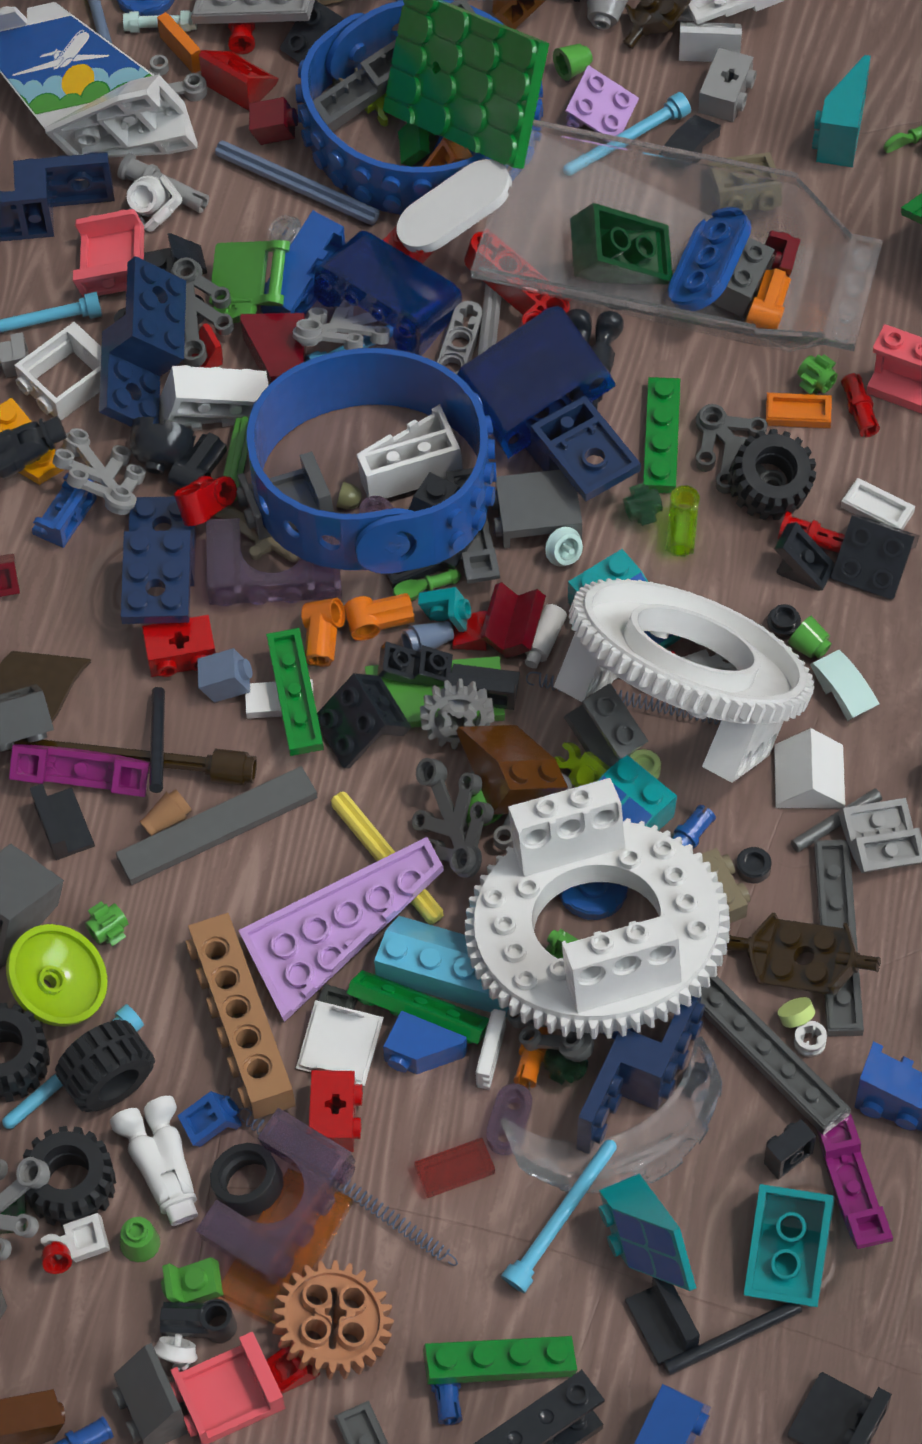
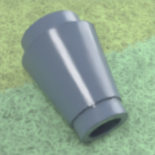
M445 621L409 625L408 630L402 631L401 638L403 647L417 651L422 645L436 649L453 640L454 633L451 624Z

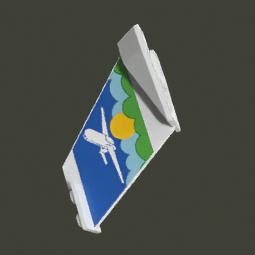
M56 2L27 8V18L15 6L0 8V73L44 127L45 133L68 156L105 152L108 153V157H125L128 153H132L135 156L164 155L197 148V140L184 101L160 75L152 74Z

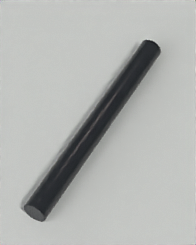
M162 687L153 688L151 695L149 790L153 793H160L163 790L165 690Z
M787 1302L664 1361V1368L669 1376L802 1313L801 1305Z

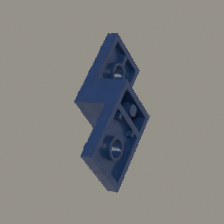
M89 153L39 159L29 158L13 161L15 191H0V242L54 237L53 207L115 201L108 153Z
M136 256L127 262L126 315L102 331L99 413L132 427L133 419L137 417H154L153 424H159L160 376L168 372L172 366H176L184 360L186 280Z
M556 382L524 398H519L512 393L495 403V411L542 470H561L585 502L641 471V463L589 399L583 396L572 402ZM536 410L546 411L548 415L544 418H536L532 413ZM595 455L602 457L603 461L599 464H591L586 459L589 456Z
M174 496L136 497L135 507L130 509L129 531H124L121 595L122 624L189 623L190 586H195L196 525H184ZM160 523H167L171 525V528L169 530H154V528ZM152 587H162L165 589L159 596H151L147 593Z
M691 996L692 1005L690 1007L680 1005V1014L674 1015L662 1043L628 1029L626 1036L623 1037L618 1032L578 1117L577 1150L590 1155L594 1144L602 1143L608 1129V1124L605 1123L608 1114L616 1113L622 1097L657 1111L663 1099H670L676 1084V1080H674L677 1069L682 1071L688 1060L690 1051L687 1048L690 1040H697L703 1026L701 1018L705 1004L701 1003V997Z

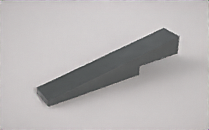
M455 0L451 3L475 13L466 0ZM396 40L360 63L361 69L312 100L319 115L332 132H335L386 93L390 68L393 65L391 63Z

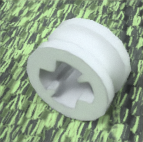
M809 1021L797 1027L794 1038L795 1049L806 1057L818 1056L825 1049L826 1029L816 1021ZM806 1033H812L811 1037H814V1035L818 1036L815 1045H809V1041L803 1042Z

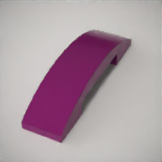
M13 745L9 779L43 784L45 781L108 789L111 790V793L146 797L150 762L120 755L73 748Z
M850 1113L847 1118L826 1134L822 1135L818 1130L817 1133L842 1218L856 1249L892 1242L893 1236L883 1206L879 1207L861 1154V1142Z

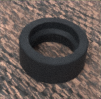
M248 1142L234 1145L224 1151L214 1162L210 1173L211 1188L223 1208L233 1215L244 1217L260 1214L270 1208L279 1198L284 1185L283 1173L271 1152L260 1144ZM252 1164L265 1167L267 1173L264 1181L257 1189L244 1195L229 1193L227 1189L229 1180L237 1170Z

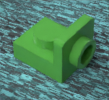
M212 1257L181 1268L170 1263L162 1266L164 1278L161 1281V1287L165 1297L171 1302L203 1303L223 1296L218 1260Z

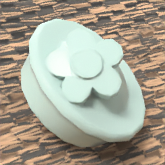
M571 527L556 529L550 534L545 546L546 557L555 566H566L575 563L583 550L580 535Z

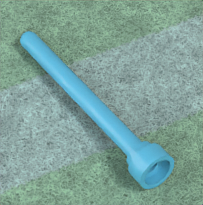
M681 92L667 98V102L664 103V108L564 166L562 169L563 175L571 177L669 118L674 120L687 116L691 113L688 99Z
M97 291L84 294L85 297L79 298V302L0 319V332L81 314L83 317L89 316L90 319L101 317L102 312Z
M127 1004L115 1013L116 1017L112 1020H126L131 1023L136 1032L144 1026L137 1013ZM56 1074L3 1118L2 1124L6 1129H13L63 1086Z
M613 1140L603 1142L521 1261L516 1260L513 1265L509 1264L504 1270L501 1278L510 1286L522 1293L528 1290L533 1282L531 1277L535 1273L532 1269L616 1151L617 1145Z

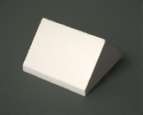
M681 21L679 61L713 62L718 48L740 53L741 24L704 22L697 25L695 22Z
M812 728L774 744L776 808L842 809L845 807L842 744Z

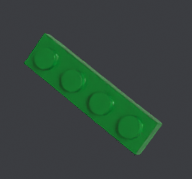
M648 377L643 492L676 493L681 378Z
M300 628L266 634L290 756L324 750Z
M361 970L350 981L347 994L357 997L359 1002L365 1005H377L388 1009L396 1017L399 1016L401 1011H404L466 1036L467 1043L479 1044L486 1034L489 1018Z
M572 1336L425 1343L423 1348L427 1385L571 1377L577 1372Z

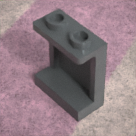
M312 451L300 455L302 469L269 478L272 484L283 494L297 502L317 510L334 512L331 494ZM244 473L238 474L239 487H237L236 498L240 507L246 506L243 512L248 528H255L259 540L271 537L263 525L262 516L254 498L253 485L248 484ZM288 521L293 530L297 529L293 523Z
M561 470L497 477V482H495V501L491 509H498L499 517L494 518V529L496 538L502 537L503 548H510V539L551 534L561 527L575 529L582 540V517L578 493Z
M611 683L582 701V705L564 716V719L585 751L592 752L610 768L626 755L630 756L648 742V739Z

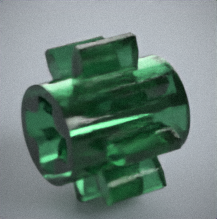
M644 483L629 487L631 495L623 498L624 508L629 520L637 519L638 524L641 523L642 526L657 522L655 514L663 511L662 501L657 489H649L648 485L645 486Z
M547 1049L544 1055V1069L550 1072L548 1078L563 1085L567 1081L572 1084L573 1081L580 1080L586 1073L588 1059L581 1062H573L564 1058L559 1050Z

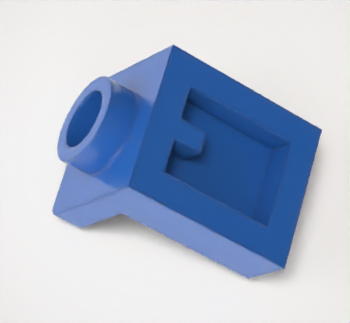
M212 1091L177 1115L192 1145L201 1147L227 1127L237 1130L242 1126L237 1115L239 1114V1108L235 1101L229 1096Z

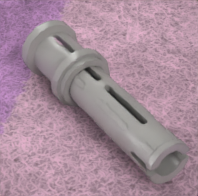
M128 153L123 158L117 174L118 178L122 180L129 179L133 182L143 176L151 175L160 178L164 175L160 172L158 166L154 164L147 165L137 160L136 156L132 153ZM166 176L181 195V204L190 207L198 213H202L206 209L209 195Z

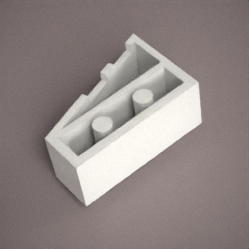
M188 365L172 366L160 396V424H164L166 419L186 427L192 426L193 431L202 430V424L222 422V427L234 426L236 418L250 417L253 404L268 387L266 371L252 369L204 368Z
M440 404L432 409L431 415L419 422L414 419L407 424L406 430L394 437L389 434L357 454L360 480L370 503L419 489L429 472L447 480L446 472L463 469L460 447Z

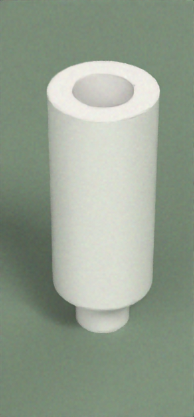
M553 604L545 605L540 616L532 649L526 652L525 664L528 667L537 668L539 662L547 660L567 617V613L561 607Z

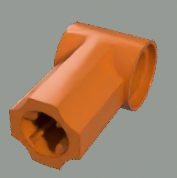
M776 268L765 270L757 296H754L745 324L773 334L776 333L785 308L782 305L791 278L786 275L785 271Z
M408 593L373 601L370 597L360 596L349 600L344 605L352 638L359 641L374 638L382 629L415 622L412 603Z
M338 598L307 602L302 607V622L307 629L304 652L306 662L309 665L326 667L331 666V662L334 661L337 628L342 627L346 619L344 605Z

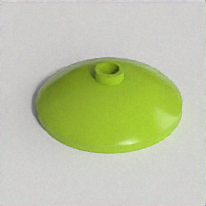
M56 924L36 926L26 931L16 940L7 957L6 976L12 995L25 1011L28 1010L34 1014L35 1019L43 1023L61 1027L79 1024L91 1017L104 1001L108 980L103 959L95 946L85 936L69 927ZM44 980L50 983L51 988L44 983Z

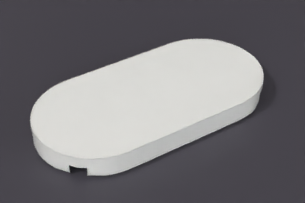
M479 160L467 165L413 202L404 210L397 223V235L404 247L416 253V250H423L424 253L435 251L498 209L509 196L507 192L509 186L512 187V178L503 164L495 160Z

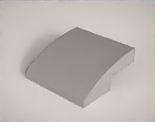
M906 798L845 807L838 811L848 846L861 873L922 863V836L920 828H913Z

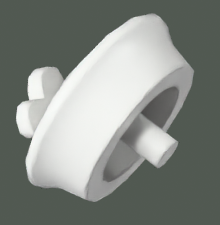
M175 1334V1337H160L154 1346L157 1356L175 1363L172 1368L178 1367V1370H186L189 1364L196 1362L198 1359L196 1345L189 1340L183 1339L180 1334Z

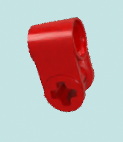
M201 476L189 485L178 489L174 493V497L184 525L195 526L202 524L223 508L231 505L236 498L237 487L231 477L221 476L213 479L210 476Z

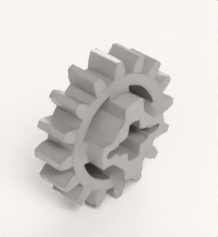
M458 679L457 684L454 686L448 680H445L443 689L434 685L432 687L433 696L424 695V705L420 706L422 729L427 730L430 740L438 737V743L441 747L446 742H451L452 749L457 748L458 743H461L456 732L458 727L490 726V723L495 720L492 698H487V690L485 688L477 691L476 682L474 681L468 687L463 686L462 679ZM439 708L440 710L438 711V717L435 718V713ZM479 710V711H480L479 716H478V718L475 720L474 718L477 717V711Z

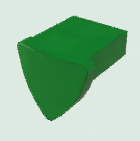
M407 123L398 131L401 164L411 167L430 153L429 141L436 140L435 134L414 124Z

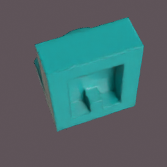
M457 587L419 593L418 605L431 621L450 619L459 632L467 631V619L471 617V606L468 599L463 597Z

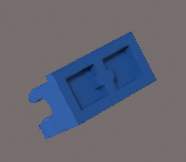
M69 473L64 475L63 479L66 481L62 484L61 490L43 517L35 518L33 521L35 525L32 528L33 535L62 548L66 546L97 499L96 494L68 485L67 477Z

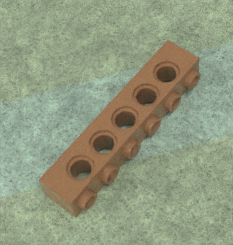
M229 913L188 925L191 939L185 941L191 961L198 959L201 968L195 969L201 989L208 988L211 997L206 998V1003L211 1018H219L221 1027L216 1028L221 1047L222 1049L226 1047L230 1049L232 1056L227 1058V1063L233 1078L240 1077L242 1087L237 1088L243 1108L250 1107L255 1120L296 1106L291 1083ZM217 955L223 956L218 960L211 959L212 957ZM227 984H232V985H234L233 987H231V988H229V989H222V988H221L222 986L227 985ZM238 1013L245 1014L240 1018H231ZM246 1043H255L251 1048L242 1047ZM256 1073H266L262 1078L252 1077Z

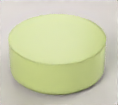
M640 749L630 755L634 761L658 779L661 772V761L656 753L651 750Z
M807 997L790 1000L778 1010V1016L782 1025L788 1028L802 1026L815 1015L813 1004Z

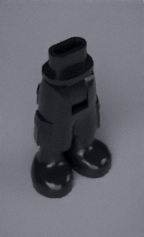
M572 309L567 312L564 318V327L574 340V343H571L567 349L566 357L574 361L577 370L574 374L569 375V397L574 402L586 396L597 409L598 402L603 399L607 378L614 365L615 352L610 344L622 333L624 320L616 312H602L596 320V343L590 346L592 318L583 309Z
M58 416L47 421L41 418L38 419L39 423L34 421L0 432V476L7 479L26 468V465L39 461L49 450L52 451L56 448L55 443L67 438Z

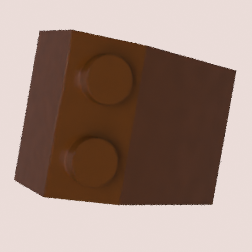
M517 725L464 726L457 728V735L474 774L479 775L482 779L481 790L486 802L493 807V815L509 814L508 806L565 791L568 788L556 759Z

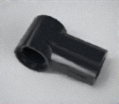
M210 432L202 434L193 446L190 456L186 460L177 461L173 464L168 476L169 485L180 489L201 476L211 477V473L227 452L226 444L218 436Z
M212 1299L206 1303L163 1302L161 1307V1336L175 1337V1334H180L182 1337L208 1338L215 1343H225L232 1339L237 1330V1322L232 1309L224 1300ZM216 1316L227 1317L226 1321L220 1326L213 1327L209 1325L210 1321Z

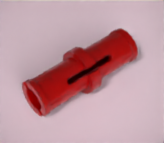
M851 373L842 378L841 385L847 396L848 411L856 420L860 436L871 437L880 430L872 409L874 405L873 400L867 395L860 374Z

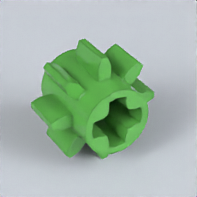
M818 354L816 358L812 355L808 356L802 362L797 372L798 376L802 379L799 386L810 394L813 392L818 394L819 391L822 393L828 392L838 377V374L832 369L836 362L825 354L822 356Z
M101 901L87 910L90 914V920L85 922V926L97 944L100 945L106 941L107 944L110 943L111 946H114L126 938L123 928L128 926L129 923L124 913L115 903L108 907L107 904L104 905Z

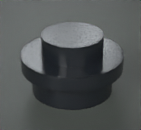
M788 604L776 606L770 611L767 618L769 630L780 637L792 636L801 624L799 613L793 606Z

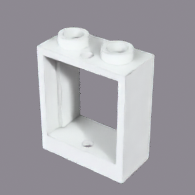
M73 322L15 364L17 373L16 384L25 395L31 394L36 399L39 408L45 414L51 413L54 417L58 416L60 420H63L100 392L101 346L78 324ZM74 352L93 371L56 398L37 378Z

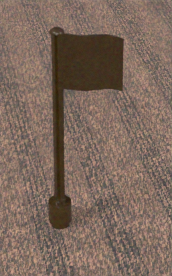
M11 651L0 663V694L37 684L43 690L51 721L53 722L58 716L74 682L91 663V659ZM27 738L14 741V745L73 748L109 753L150 762V751L43 739L35 742H28ZM217 748L214 749L213 755L208 754L207 757L164 752V768L205 772L206 775H210L211 782L245 786L246 783H254L257 757L250 756L245 751Z

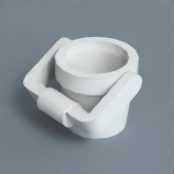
M151 175L140 177L130 186L126 196L130 206L129 209H135L144 225V230L147 232L154 231L182 202L181 195L165 175H162L160 178ZM141 215L152 216V218L146 223Z

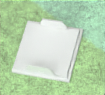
M315 1000L296 1069L310 1073L311 1070L355 1071L356 1084H363L365 1086L384 1017Z

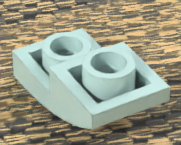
M840 650L810 664L825 694L833 693L847 721L880 704L861 673Z

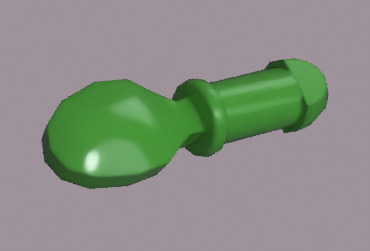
M922 125L915 129H909L908 134L898 133L886 140L883 150L886 153H890L906 144L918 143L922 139Z
M449 569L447 572L433 576L426 575L423 580L410 579L402 581L394 587L393 595L408 593L411 601H413L425 589L433 591L435 588L456 584L461 578V573L457 570Z

